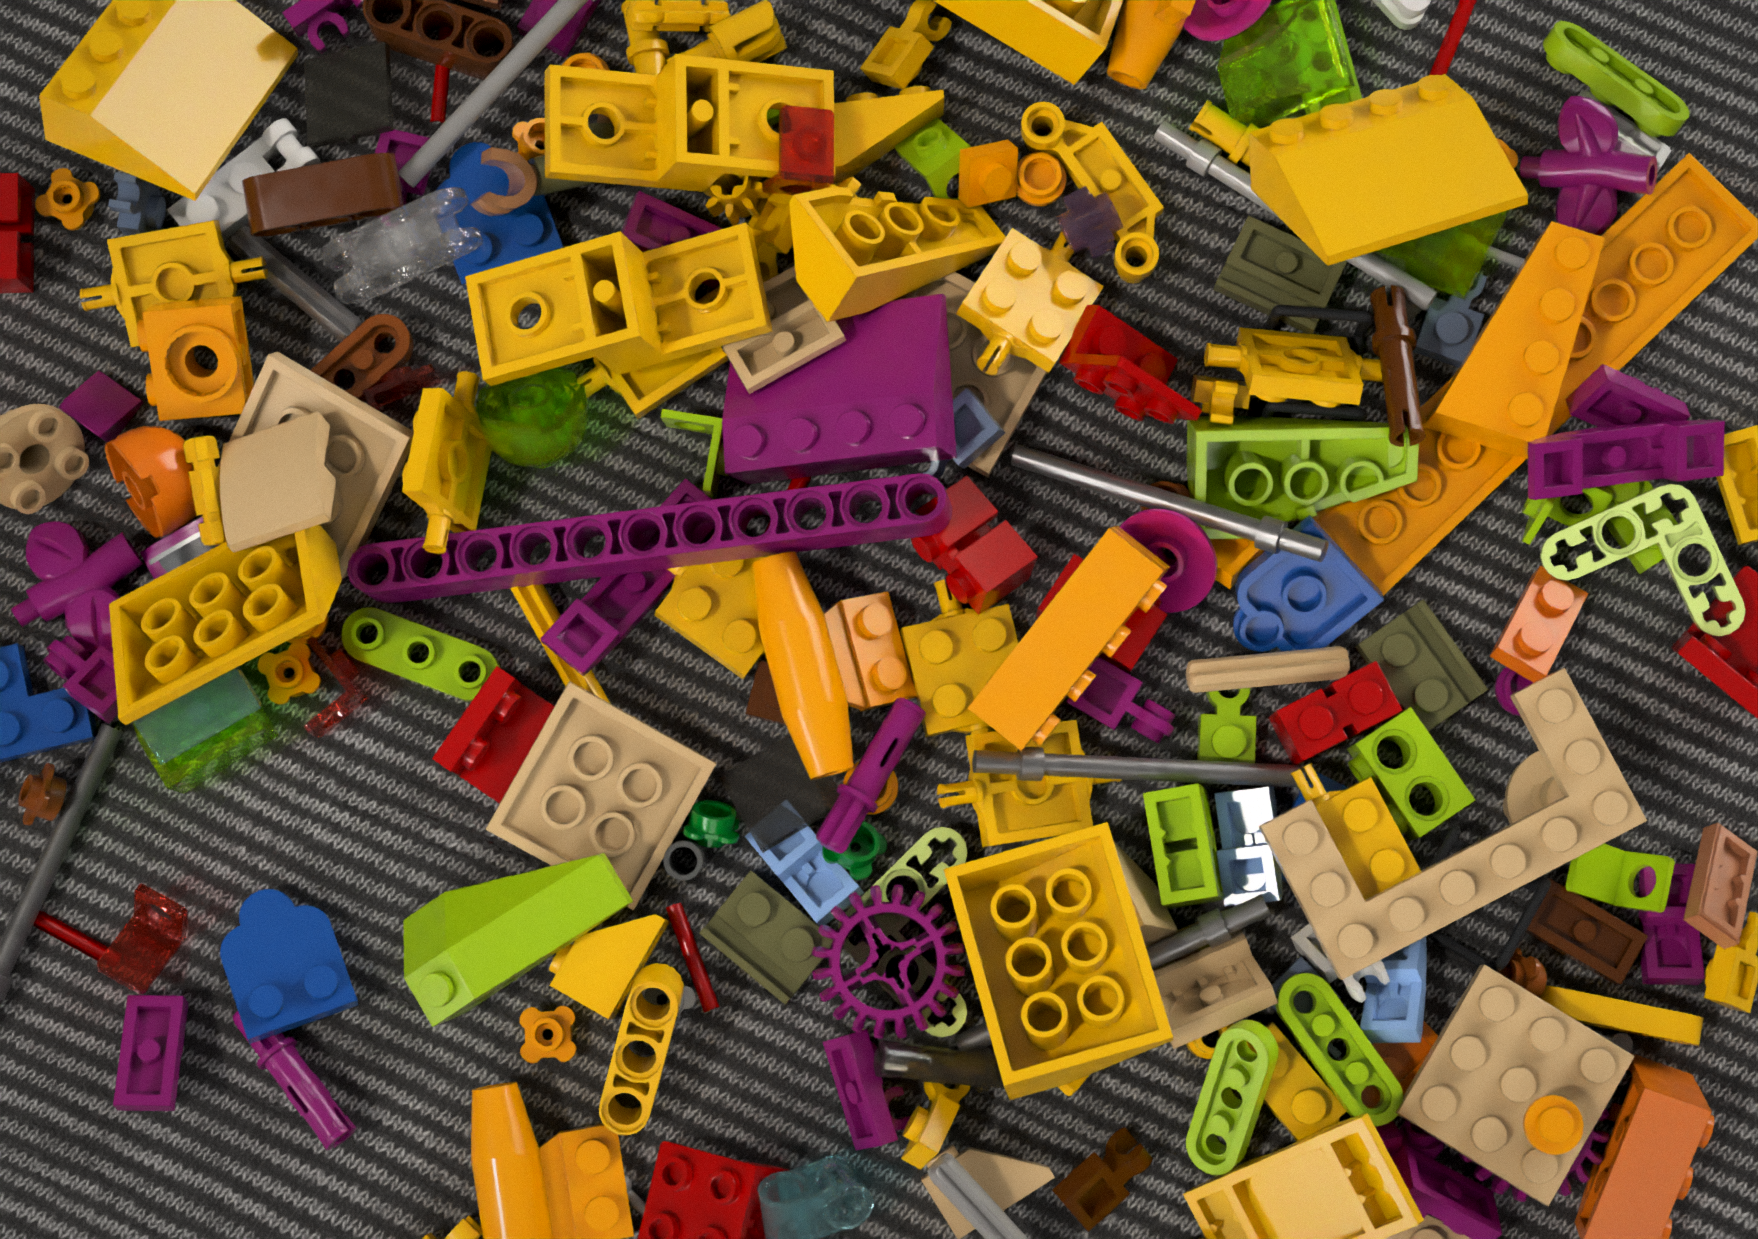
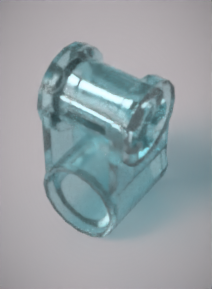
M841 1155L826 1156L816 1162L789 1171L773 1173L765 1177L757 1189L766 1239H819L842 1230L853 1229L863 1224L869 1218L874 1207L873 1196L864 1184L856 1181L857 1172L852 1162ZM832 1171H836L838 1173V1175L840 1176L838 1180H836ZM843 1204L848 1211L847 1214L843 1213L840 1208Z

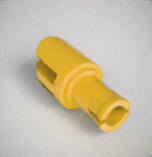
M763 0L710 26L707 40L679 54L760 63L784 51L787 45L772 4L767 0ZM672 57L666 59V63H668Z

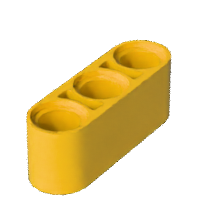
M654 963L640 970L627 998L599 1104V1116L602 1123L609 1131L618 1135H631L644 1128L656 1098L684 991L681 975L673 967L666 964ZM648 988H658L666 993L669 1002L663 1005H653L643 997L642 991ZM633 1041H644L652 1046L655 1054L649 1057H640L630 1050L628 1044ZM629 1093L640 1101L641 1106L633 1109L625 1108L616 1101L615 1095Z

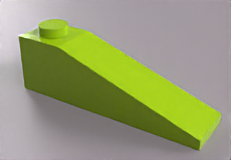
M1202 416L1197 421L1187 420V480L1189 498L1262 520L1264 516H1269L1285 522L1295 519L1302 521L1309 515L1311 517L1317 516L1316 512L1348 501L1355 503L1416 482L1418 477L1419 443L1410 446L1408 428L1404 425V447L1391 444L1388 437V423L1234 416L1233 424L1226 425L1209 422V416ZM1198 524L1209 539H1245Z
M605 853L446 891L403 920L404 979L431 1026H437L467 1013L631 904L633 900Z

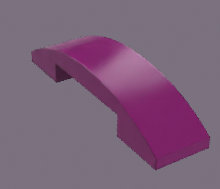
M1683 420L1622 424L1569 431L1535 439L1528 442V498L1538 500L1583 494V489L1656 479L1680 482L1723 476L1725 421Z
M685 478L661 506L712 499ZM704 522L699 524L692 533V543L702 544L707 542L715 532V523ZM650 529L645 531L638 540V550L647 551L656 546L660 539V530ZM667 569L601 577L581 600L577 598L540 638L541 642L584 676L610 653L643 619L673 585L676 575Z

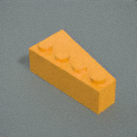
M1551 221L1536 240L1423 427L1528 459V442L1547 436L1605 237Z
M1119 526L1109 528L969 705L968 709L1022 751L1031 740L1041 746L1061 721L1060 718L1053 714L1067 696L1074 702L1079 699L1096 677L1089 670L1091 665L1102 652L1110 658L1132 632L1124 624L1138 607L1147 613L1166 589L1167 585L1160 581V579L1170 566Z

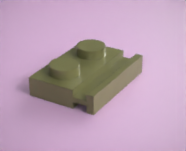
M1248 215L1213 290L1268 316L1276 305L1325 308L1347 261L1327 266L1301 239ZM1281 316L1279 321L1306 334H1313L1319 319Z
M1424 599L1355 646L1367 665L1377 661L1402 710L1404 711L1411 707L1427 731H1430L1489 690Z
M751 870L718 909L708 924L699 932L700 935L785 1005L824 959L812 955L813 947L821 946L830 949L833 941L819 934V926Z

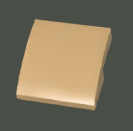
M795 266L763 283L773 332L722 346L749 394L846 341L835 320L827 322L798 284Z
M319 411L223 444L220 464L221 512L227 546L233 553L331 521L336 478L324 465L330 424Z
M1196 922V923L1191 924V925H1189V926H1187V927H1185V928H1182V929L1178 930V932L1183 931V930H1185V929H1187V928H1189V927H1191V926H1193V925H1195V924H1198L1199 922ZM1241 929L1231 933L1232 939L1212 949L1207 944L1153 969L1174 1040L1170 1041L1173 1049L1278 1003L1273 987L1252 956L1247 938Z

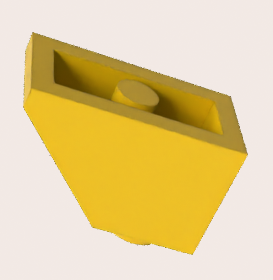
M654 914L584 934L576 939L573 945L569 944L556 953L549 967V971L556 975L549 986L603 1017L615 1019L632 988L638 972L644 968L670 921Z

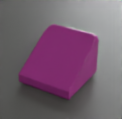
M98 370L67 396L58 408L102 440L109 442L122 432L144 402Z

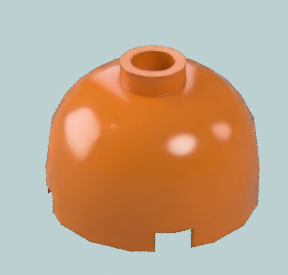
M142 426L126 431L105 444L106 458L116 483L124 481L131 495L130 498L126 499V502L132 512L153 537L158 538L161 536L162 538L182 528L196 516L188 475L189 471L194 470L192 463L186 464L183 448L185 440L178 433L161 426Z

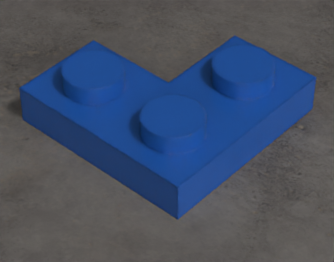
M16 643L0 647V763L95 740L98 731L92 711L72 698L65 688L34 695L24 646Z

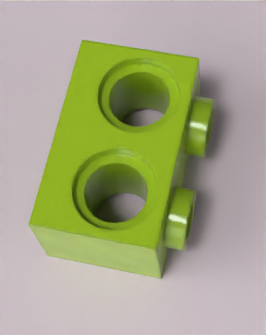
M1411 707L1347 748L1353 758L1348 762V766L1357 781L1360 782L1368 777H1372L1401 834L1405 833L1410 841L1422 837L1475 801L1473 795ZM1381 740L1393 741L1400 747L1403 759L1398 769L1387 768L1379 761L1377 747ZM1414 786L1425 787L1432 793L1435 804L1430 815H1420L1412 809L1409 795Z
M1197 783L1143 793L1161 905L1174 909L1224 900L1207 790Z

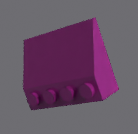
M935 294L894 300L867 313L835 320L845 336V342L751 394L746 390L730 362L722 416L725 474L747 484H756L957 458L946 296L944 294Z

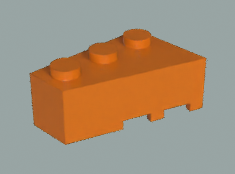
M1631 1053L1635 1057L1627 1069L1631 1072L1632 1078L1623 1105L1611 1104L1607 1120L1615 1122L1603 1155H1601L1603 1161L1599 1165H1592L1589 1174L1590 1179L1587 1181L1575 1219L1580 1239H1669L1672 1230V1219L1669 1218L1676 1199L1683 1200L1690 1189L1693 1179V1168L1690 1167L1697 1147L1705 1148L1708 1144L1715 1122L1714 1116L1711 1115L1712 1110L1692 1074Z

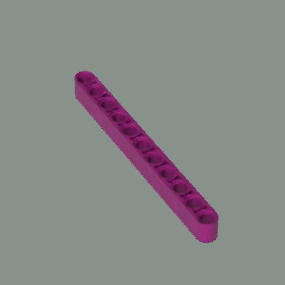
M917 473L450 533L446 545L447 550L444 554L425 551L422 548L425 537L372 543L360 547L352 554L348 561L347 573L350 582L355 588L380 603L390 604L509 589L516 586L525 587L764 557L784 552H804L930 536L940 533L947 527L952 518L953 508L944 486L937 478L929 474ZM923 494L937 496L938 504L930 514L918 516L911 513V505L918 496ZM877 501L882 504V511L874 521L860 523L855 520L856 512L863 503ZM813 508L826 510V518L818 528L813 530L801 528V519L808 510ZM759 515L770 516V526L764 534L757 537L746 535V528L751 519ZM704 522L715 523V532L710 540L702 544L692 543V533L699 524ZM659 529L660 539L657 545L650 550L639 551L638 540L640 536L647 530ZM598 535L605 536V547L602 552L595 557L585 558L584 547L592 537ZM541 543H550L551 551L548 558L540 564L531 565L530 557L533 549ZM496 549L497 556L493 566L488 570L478 572L477 562L479 557L487 550ZM442 556L443 562L439 573L434 577L426 579L424 577V568L427 562L434 557ZM388 563L389 571L385 580L380 584L372 585L371 576L374 569L380 564Z

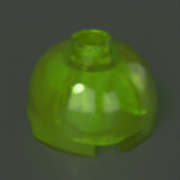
M561 367L493 386L487 383L479 391L475 402L479 423L488 446L506 462L523 467L546 468L569 456L581 444L589 422L588 403L583 383L580 386L577 383L576 374L569 369Z

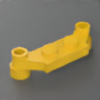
M1037 102L1030 105L1023 113L1020 128L1026 147L1032 153L1045 152L1051 154L1062 163L1066 172L1117 241L1114 265L1119 277L1127 283L1141 282L1152 274L1159 259V248L1153 237L1155 218L1163 213V205L1103 122L1090 127L1065 120L1062 111L1050 102ZM1038 129L1046 130L1049 133V135L1038 136L1034 133V131ZM1137 258L1143 265L1139 267L1131 266L1126 259Z
M1234 1023L1218 1029L1219 1037ZM1268 1023L1265 1027L1275 1037L1279 1054L1263 1102L1296 1141L1325 1127L1339 1123V1118L1347 1111L1275 1023ZM1201 1037L1186 1044L1192 1054L1203 1059H1212L1216 1045L1207 1047ZM1247 1041L1248 1047L1257 1053L1253 1045Z

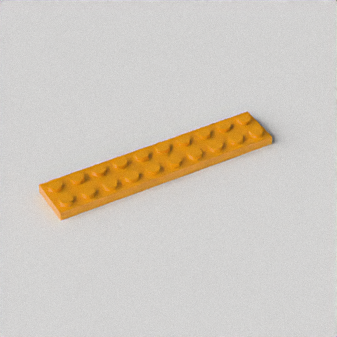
M1690 153L1655 184L1651 195L1645 194L1602 235V237H1605V241L1547 436L1552 435L1572 416L1569 413L1565 399L1595 370L1604 364L1619 371L1758 238V219ZM1451 379L1420 407L1423 425L1447 389ZM1424 427L1426 437L1419 443L1418 477L1416 482L1355 503L1348 501L1316 512L1317 516L1312 518L1379 588L1384 596L1526 459Z

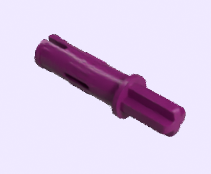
M896 698L846 785L839 784L836 791L840 795L816 834V839L828 850L839 854L845 852L867 813H874L878 808L875 801L926 716V712L915 703L905 698Z
M237 1011L233 1015L234 1024L248 1041L239 1012ZM282 1033L250 1044L260 1057L256 1065L259 1069H267L299 1114L303 1116L316 1133L327 1151L342 1144L356 1131L357 1127L344 1114L331 1097L330 1092L300 1056L295 1048L297 1041L294 1037L285 1038Z

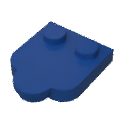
M481 142L465 144L453 154L449 165L451 178L446 179L438 186L433 197V208L459 279L465 290H467L465 276L564 248L544 195H533L526 204L502 216H488L479 213L470 205L484 193L490 191L496 195L506 196L509 189V179L503 169L481 164L482 152L491 148L490 145Z
M1310 515L1292 530L1329 542L1326 556L1322 562L1283 550L1279 554L1265 551L1245 567L1237 578L1236 594L1240 607L1234 614L1233 630L1239 643L1250 650L1264 652L1278 647L1281 651L1324 648L1384 601L1379 588Z
M274 889L259 890L251 894L243 902L239 912L240 926L234 928L225 936L220 948V957L249 1044L358 1006V1000L332 925L323 911L309 905L295 907L292 900L286 894Z

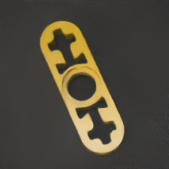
M1547 985L1540 997L1545 1002L1582 1024L1692 1046H1699L1704 1019L1700 1016Z

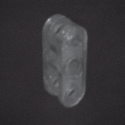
M459 187L434 191L326 243L322 247L321 252L329 269L353 268V271L343 275L334 282L333 287L338 301L343 304H353L370 300L469 254L480 247L483 243L480 230L474 227L460 228L455 215L463 211L462 209L469 203L466 191Z

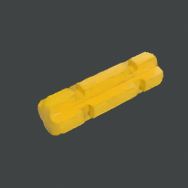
M631 0L626 10L629 27L634 31H653V26H656L657 31L699 32V28L702 26L704 32H710V26L730 17L731 14L729 13L728 3L724 0H705L704 5H701V0H658V4H655V0Z
M214 436L191 438L184 441L183 448L186 464L192 463L194 470L189 471L188 475L196 516L202 515L203 523L198 524L201 542L205 546L219 545L226 542L221 512L220 466L216 467L215 459L220 458L217 440Z

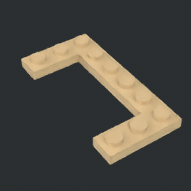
M1565 668L1559 669L1510 695L1564 797L1378 894L1364 900L1312 800H1307L1258 826L1339 979L1343 980L1647 821Z

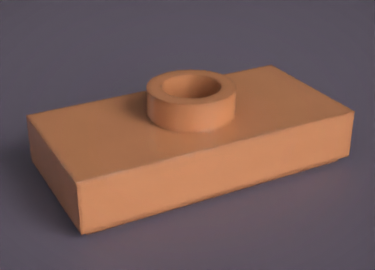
M1717 822L1703 828L1683 920L1720 947L1726 949L1738 945L1740 941L1758 851Z

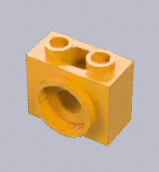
M242 296L155 303L143 311V319L138 320L137 337L141 351L148 352L151 373L146 376V394L150 406H157L159 421L241 414L254 387ZM196 346H207L214 351L218 359L217 369L208 370L196 362L194 356Z

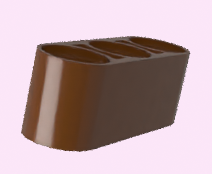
M443 0L363 1L364 17L374 38L380 45L471 77L484 80L515 47L510 29L501 20ZM397 10L403 12L400 19L394 23L384 24L380 22L382 16L389 11ZM450 27L453 29L451 35L446 39L439 41L430 39V35L437 28ZM498 43L504 46L502 51L496 56L483 57L479 55L482 48L488 44Z
M394 153L361 155L256 175L242 180L250 232L255 237L288 234L389 215L404 210Z

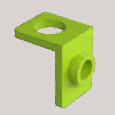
M935 118L897 144L895 149L898 155L926 180L934 197L959 200L958 198L948 197L947 185L950 179L959 173L960 149L969 148L970 145L939 118Z
M662 409L660 418L665 426L712 434L703 492L709 498L716 499L720 475L729 476L725 474L722 418Z
M1604 486L1583 489V492L1588 494L1593 501L1592 509L1583 514H1574L1567 511L1561 503V497L1538 500L1527 497L1522 513L1528 515L1529 518L1522 542L1528 545L1531 544L1547 516L1569 527L1605 511L1612 501L1613 491ZM1588 526L1580 530V532L1588 535L1592 532L1591 527Z
M1602 844L1571 860L1566 890L1614 907L1662 913L1666 908L1675 861L1668 856L1629 852ZM1652 867L1656 874L1655 887L1649 895L1639 898L1634 891V879L1641 869Z

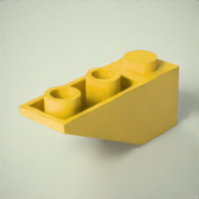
M912 86L901 90L899 95L878 98V95L875 93L864 92L847 97L846 102L834 103L835 177L830 182L838 183L854 176L894 149L897 144L933 119L943 116L944 90L931 91V88L928 86ZM782 112L784 132L789 134L791 123L788 116ZM791 180L792 188L827 184L824 182Z

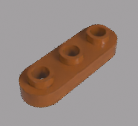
M377 314L365 320L310 371L337 387L338 381L343 375H354V385L344 391L364 402L408 362L413 353V337L409 329L399 318L389 314ZM383 339H395V347L391 352L385 354L378 352V345Z

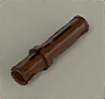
M1391 285L1392 300H1390V306H1388L1386 289L1383 286L1371 293L1370 302L1373 308L1376 333L1372 336L1373 352L1380 357L1389 426L1388 437L1391 444L1404 447L1403 433H1405L1404 425H1406L1410 446L1422 442L1426 437L1412 353L1417 346L1416 334L1408 325L1405 290L1402 287Z

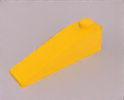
M833 186L794 194L789 202L796 281L827 322L867 313L996 253L1006 238L981 205L968 208L962 201L925 196L920 204L897 201L894 193L881 191L877 192L874 199L853 197L850 188Z

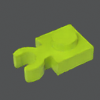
M1250 688L1238 689V693L1234 698H1225L1219 691L1206 692L1209 702L1215 707V714H1200L1198 717L1197 760L1255 763L1256 716L1240 715V707L1247 701Z

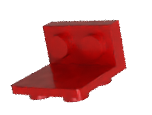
M1100 305L1086 306L1072 338L1058 362L1076 374L1073 379L1076 384L1095 394L1102 395L1105 393L1116 401L1114 408L1118 412L1137 421H1143L1145 416L1154 417L1168 424H1174L1176 419L1197 421L1202 412V409L1166 385L1178 361L1176 357Z
M1743 566L1733 576L1745 606V616L1740 627L1731 634L1715 636L1701 631L1693 622L1673 644L1671 649L1758 719V573L1749 566ZM1715 597L1709 604L1710 608L1702 612L1705 621L1716 620L1720 626H1724L1728 623L1726 614L1733 610V605L1730 600L1721 602Z
M496 666L432 759L500 804L554 706Z
M663 1141L659 1147L637 1239H773L789 1170L769 1164L744 1162L674 1142Z

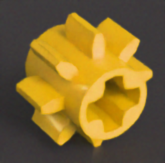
M723 173L704 192L707 196L712 197L705 206L713 217L720 215L725 210L727 219L735 226L738 224L739 218H745L750 215L758 218L760 214L757 206L761 199L770 197L771 193L764 183L759 182L763 177Z

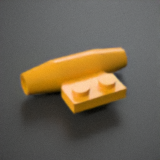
M1124 0L1108 63V76L1128 87L1146 89L1180 35L1186 18L1191 14L1196 0Z
M784 552L759 559L753 563L759 633L782 718L810 780L849 771L854 768L848 706L860 709L861 712L893 705L896 698L911 700L917 697L889 592L840 600L823 612L796 552Z
M517 1082L499 1083L472 1089L471 1164L483 1239H623L634 1236L618 1134L609 1131L602 1123L559 1131L539 1147Z

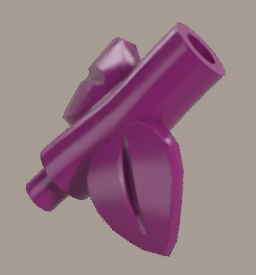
M1571 96L1564 103L1557 121V133L1564 149H1545L1541 157L1524 156L1520 164V175L1522 178L1539 179L1541 187H1561L1556 201L1555 217L1557 223L1598 236L1612 224L1617 214V190L1651 195L1657 179L1656 157L1614 150L1618 141V124L1613 114L1599 102L1583 96Z
M53 521L34 527L30 531L27 540L26 559L31 571L41 582L26 589L29 598L11 608L15 618L24 627L39 617L49 622L65 613V626L67 630L86 650L94 653L102 645L113 653L109 603L120 597L111 587L143 565L138 553L123 532L107 541L89 555V546L82 532L74 526L60 521Z

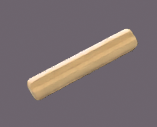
M1342 646L1197 659L1188 662L1186 680L1189 690L1194 693L1335 680L1348 674L1350 660L1346 648Z

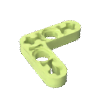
M1668 484L1660 486L1554 533L1546 539L1541 547V563L1548 574L1556 579L1572 580L1657 543L1687 610L1698 629L1709 635L1724 636L1737 630L1744 620V602L1696 498L1690 490L1681 485ZM1666 493L1669 494L1672 500L1683 499L1686 508L1679 512L1681 522L1673 525L1666 518L1651 523L1649 525L1656 531V535L1646 539L1643 522L1632 510V507L1642 503L1644 514H1648L1662 506L1660 497ZM1615 516L1628 519L1635 531L1632 542L1621 549L1608 546L1602 537L1603 525L1608 519ZM1590 526L1593 542L1599 551L1604 554V558L1594 562L1592 551H1588L1575 558L1577 568L1572 571H1567L1564 565L1553 566L1550 557L1557 553L1555 543L1564 539L1568 546H1575L1587 541L1580 533V530ZM1693 543L1705 547L1711 559L1707 571L1695 577L1683 573L1678 564V555L1682 548ZM1718 573L1723 580V585L1711 587L1719 601L1726 602L1730 600L1733 605V610L1726 614L1728 623L1724 626H1720L1716 620H1704L1702 612L1710 608L1708 599L1704 591H1700L1695 597H1692L1688 588L1690 585L1707 583Z
M946 827L934 828L925 833L873 885L880 886L882 902H889L886 890L890 881L899 876H907L913 879L918 885L919 891L925 894L924 902L919 908L921 910L947 884L944 869L949 868V866L941 862L929 873V875L937 878L939 881L932 888H928L922 875L906 864L913 857H916L922 866L932 855V850L928 844L934 839L941 844L945 843L948 839L952 840L956 844L952 855L957 860L952 866L963 864L966 862L967 847L962 836L955 830ZM870 889L861 897L864 907L873 904ZM851 906L845 913L849 917L856 910ZM894 914L874 916L887 938L891 935L897 942L907 941L899 931L910 921L909 918ZM852 931L844 944V949L860 965H863L867 961L866 958L869 957L870 947L864 941L856 946L851 944L848 939L851 937ZM912 946L902 952L897 947L892 952L890 949L883 954L877 967H873L867 972L869 974L876 972L877 975L882 977L886 971L887 964L892 958L906 955L914 951L915 948ZM922 955L914 958L919 969L918 978L911 985L915 993L921 989L927 977L930 975L934 978L936 969ZM945 979L944 984L951 985V984ZM876 980V982L903 1008L898 996L896 995L894 989L890 986V984L884 981ZM942 992L936 997L941 1002L948 998ZM960 993L957 998H951L956 1003L952 1010L956 1021L949 1027L943 1022L938 1023L935 1027L928 1022L927 1018L932 1012L929 1006L921 1012L928 1023L926 1032L933 1036L946 1037L952 1036L961 1029L966 1021L967 1008Z

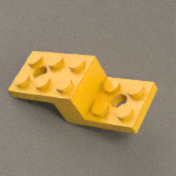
M675 54L658 75L552 64L545 70V178L705 192L723 173L829 183L835 177L833 70ZM777 109L788 116L791 123L789 134H779L771 129L767 122L768 110ZM592 114H602L609 118L614 126V136L609 139H602L594 135L588 126V117Z
M746 222L642 252L619 231L465 276L483 381L491 386L592 357H596L619 375L773 332L753 229ZM708 279L719 280L720 290L717 297L707 304L696 303L695 293L698 286ZM530 304H540L541 317L537 324L529 329H520L518 318L521 311Z

